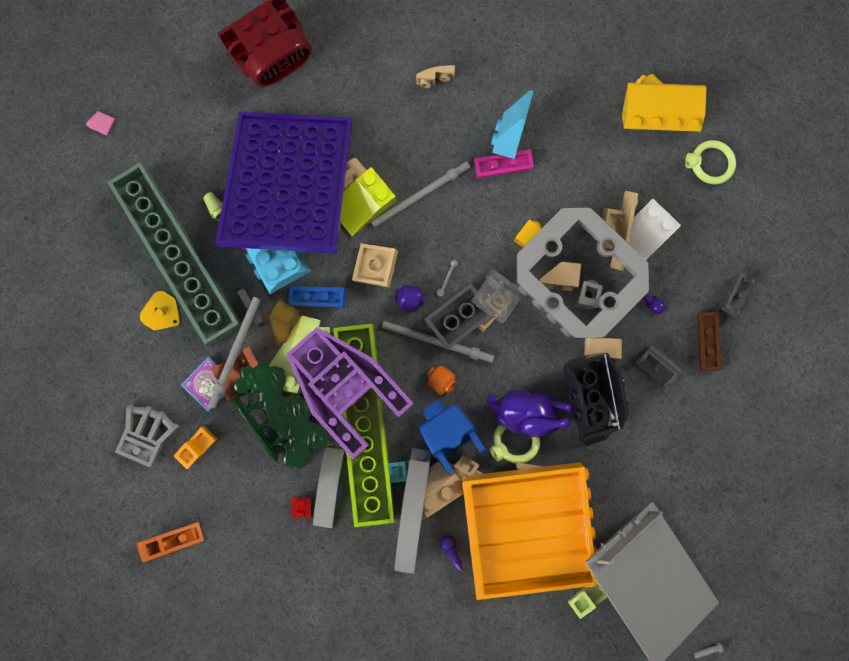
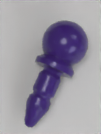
M647 293L643 297V300L647 302L646 306L650 308L653 314L659 315L665 311V303L656 296H651Z
M446 535L441 539L440 546L446 551V556L450 555L455 567L462 572L463 566L456 552L459 550L456 547V541L452 536Z

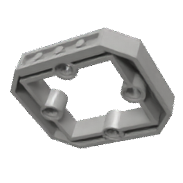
M561 208L516 256L517 284L519 285L517 289L525 297L529 295L533 299L532 304L537 309L541 310L543 308L548 313L546 317L553 324L557 322L562 327L560 331L568 338L570 336L573 338L605 337L649 292L648 262L591 208ZM576 222L598 242L597 251L601 256H613L633 275L617 293L607 292L599 297L598 307L600 311L586 325L563 304V299L559 294L551 293L529 272L543 256L554 258L559 255L562 250L561 237ZM606 241L610 242L613 246L612 251H606L603 248V243ZM554 243L557 250L553 253L549 252L546 245ZM606 297L613 299L614 303L611 308L606 307L604 304ZM549 298L557 300L558 305L555 309H551L547 305Z

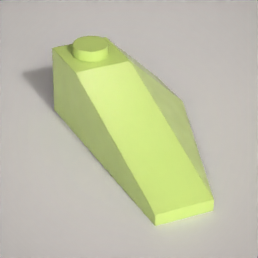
M301 316L269 364V367L276 366L284 369L286 379L285 386L283 387L284 391L301 395L302 390L286 354L312 332L313 328L319 327L321 320Z

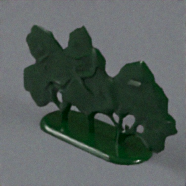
M258 364L254 368L250 366L242 367L241 377L235 381L234 389L241 395H247L248 405L245 406L237 396H232L236 409L275 461L279 459L275 447H282L285 465L296 466L297 469L303 468L310 463V448H326L327 441L330 439L329 432L321 424L309 421L312 413L305 398L297 394H291L288 397L282 394L286 382L283 368L269 367ZM252 389V393L249 395L247 391ZM255 392H258L260 394L259 400L253 404L255 401L252 399ZM262 403L263 407H258L257 405ZM252 410H263L267 416L266 421L259 425L251 414ZM267 427L276 432L277 436L273 442L264 433V428ZM285 439L288 440L286 444L281 443Z

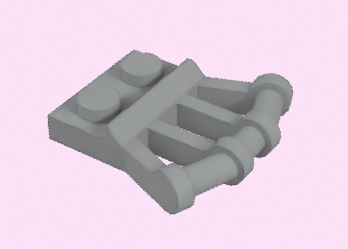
M128 405L126 408L125 430L115 453L148 467H153L163 443L180 426L177 423L174 424L166 416L165 412H157L151 406L134 407V405ZM142 415L139 424L134 432L133 416ZM149 417H151L155 421L148 437L142 435V432ZM161 423H163L168 430L156 441L154 438Z

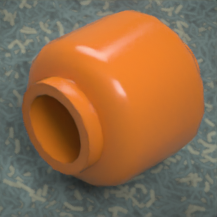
M444 366L433 367L427 374L428 386L440 395L449 394L457 383L455 381V374Z

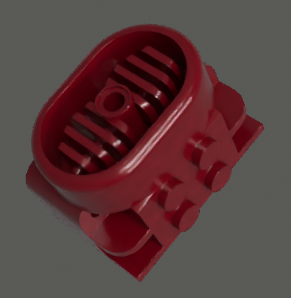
M267 0L217 33L228 54L245 77L251 78L259 87H267L277 83L301 67L312 53V46L305 37L302 25L286 0Z

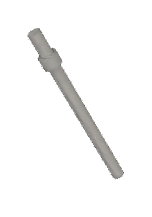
M466 161L455 169L451 168L441 178L372 220L371 224L376 228L450 180L454 181L459 177L458 175L470 168L469 163Z
M253 297L220 378L217 384H214L212 389L214 392L208 407L215 409L221 394L223 395L225 392V384L261 299Z
M386 321L382 324L383 329L446 348L437 337ZM455 344L450 348V350L469 355V358L475 360L478 358L493 362L494 355L482 352L479 348H469L459 344Z

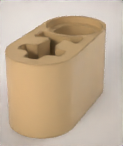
M585 338L584 356L608 353L614 360H621L622 339Z

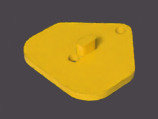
M164 291L155 292L140 313L141 322L152 330L179 325L180 319L176 299Z

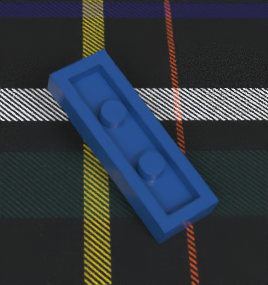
M290 286L288 305L345 308L347 289L341 287Z

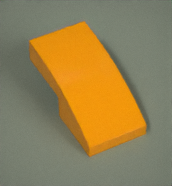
M202 426L189 441L184 443L174 457L186 469H189L218 439L205 426Z

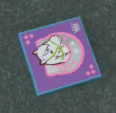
M210 357L181 384L208 412L213 409L208 407V404L214 392L212 391L214 384H217V380L211 371L212 367L217 364ZM221 394L218 403L225 397L224 394Z

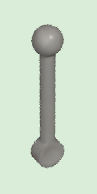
M456 260L451 261V267L442 284V287L437 291V295L439 297L444 296V289L449 281V278L454 270V267H457L458 262Z

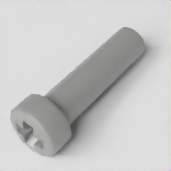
M717 642L714 646L693 653L695 658H699L715 652L722 653L723 647L720 642Z

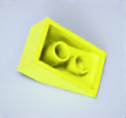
M372 167L359 176L344 191L340 222L351 236H354L397 202L396 196Z

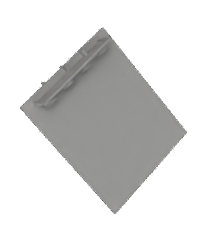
M653 502L631 518L607 542L601 543V547L585 561V564L649 661H665L719 602L663 518V512L659 511Z

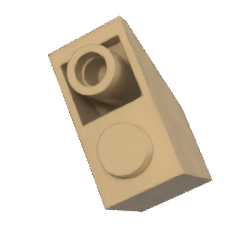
M561 262L539 281L550 290H553L554 287H562V291L573 292V289L579 287L581 264Z

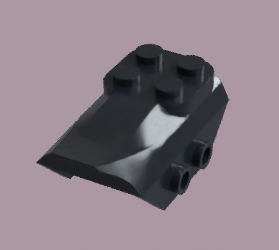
M608 353L591 354L567 361L563 371L567 391L574 406L573 416L577 422L580 442L584 441L586 446L607 440L612 432L623 429L629 414V402L625 395V381L622 374Z

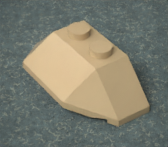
M440 461L429 467L422 520L464 494L461 478L456 472L450 477ZM449 463L450 466H451L452 469H453L454 466H455V464ZM403 494V499H402V504H401V509H400L401 512H402L404 494Z

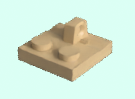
M361 243L352 281L389 288L398 250Z

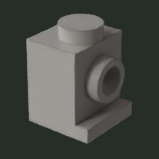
M588 279L583 281L576 306L593 311L596 310L603 286L598 285L599 282ZM591 292L592 297L587 298L585 293Z

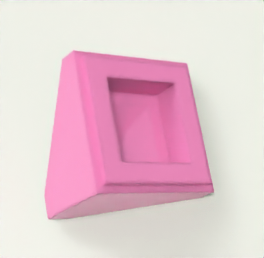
M97 111L86 125L97 132L108 135L115 118Z

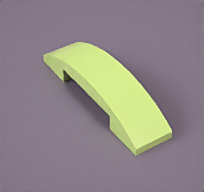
M597 582V586L582 588L568 603L581 619L597 608L596 605L606 599L607 595Z

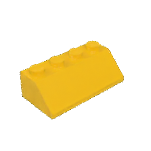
M628 83L622 112L624 129L701 132L706 109V86Z

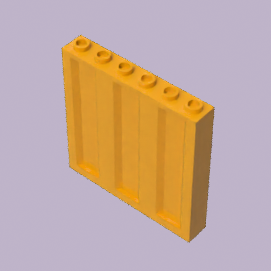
M581 462L462 477L477 600L597 586V580L585 564V561L597 549L596 546H593L592 539H595L596 536L595 529L591 527L590 521L593 519L592 507H589L588 500H591V491L589 487L587 488L586 480H589L588 468H585Z

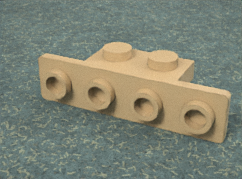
M625 191L621 210L604 208L602 219L630 244V233L634 224V212L638 204V193ZM606 241L603 243V248H613L610 242ZM612 256L611 268L623 271L624 266Z

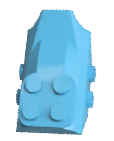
M246 248L248 253L245 255L250 264L254 263L256 267L254 273L259 280H263L269 294L311 272L304 258L306 252Z

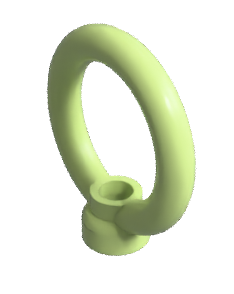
M709 140L698 145L693 153L686 155L685 167L693 168L696 176L708 184H721L728 181L734 174L736 158L729 146L720 141ZM716 148L726 155L728 168L723 175L718 177L709 176L701 169L702 158L700 155L704 150Z
M500 424L498 425L493 437L494 446L490 448V452L496 461L505 459L512 463H524L535 457L540 447V437H532L531 449L526 454L513 455L501 443V437L506 428Z

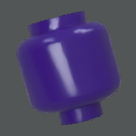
M403 285L397 290L395 303H398L400 309L417 311L419 306H423L425 295H422L421 288Z

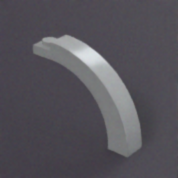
M412 448L394 571L412 574L415 571L431 459L430 450Z

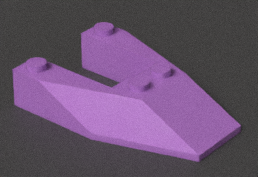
M318 327L286 354L312 415L352 459H355L363 452L369 444L342 414L370 388L381 397L399 418L414 405L373 358Z

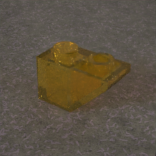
M278 300L269 315L275 341L279 345L281 342L286 343L291 334L288 330L291 325L295 327L300 319L298 315L300 311L281 300Z

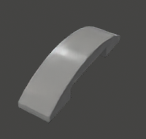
M325 448L316 494L313 526L333 528L339 480L345 453L343 449Z

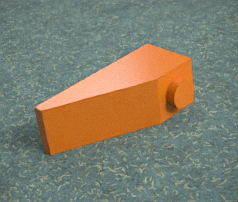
M199 522L136 544L141 561L146 562L202 542L204 538Z

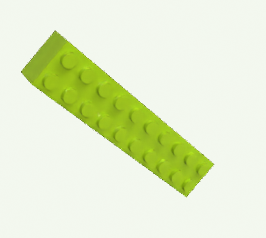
M373 324L333 328L334 337L370 356L378 364ZM370 388L342 414L369 444L355 459H352L347 454L354 527L395 522L383 403L381 397Z

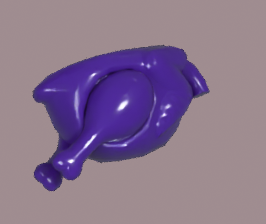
M510 390L500 401H496L493 394H489L487 397V404L496 415L498 424L512 433L519 432L530 437H543L558 431L560 427H569L570 421L568 418L556 420V409L564 410L568 413H572L574 410L571 403L558 401L542 392L531 394L522 390Z

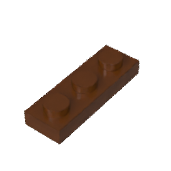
M719 312L697 313L700 371H721Z

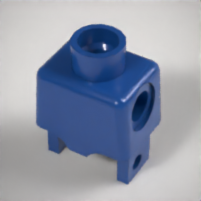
M437 401L429 405L422 412L427 421L421 424L420 432L432 455L437 461L442 463L450 477L455 472L445 457L472 440L482 456L487 453L477 437L478 432L458 405L453 404L446 408L442 401Z

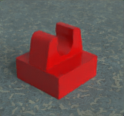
M292 497L291 518H312V498Z

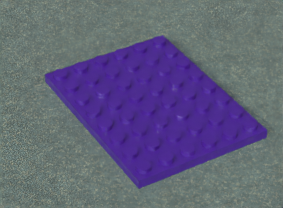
M239 112L216 237L217 247L337 254L352 118Z

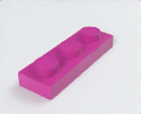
M531 149L517 151L515 159L502 155L474 159L477 179L534 169Z

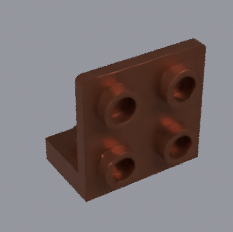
M249 347L242 349L237 356L225 384L224 396L229 403L232 402V396H237L238 398L244 396L234 389L235 381L241 377V368L246 366L254 368L258 365ZM226 361L211 369L217 382Z

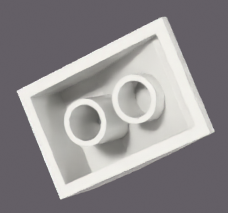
M652 199L634 217L629 245L647 260L681 225Z

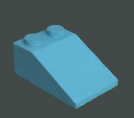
M529 90L504 112L502 120L498 119L495 128L498 134L494 133L491 144L494 145L492 153L515 159L534 91Z

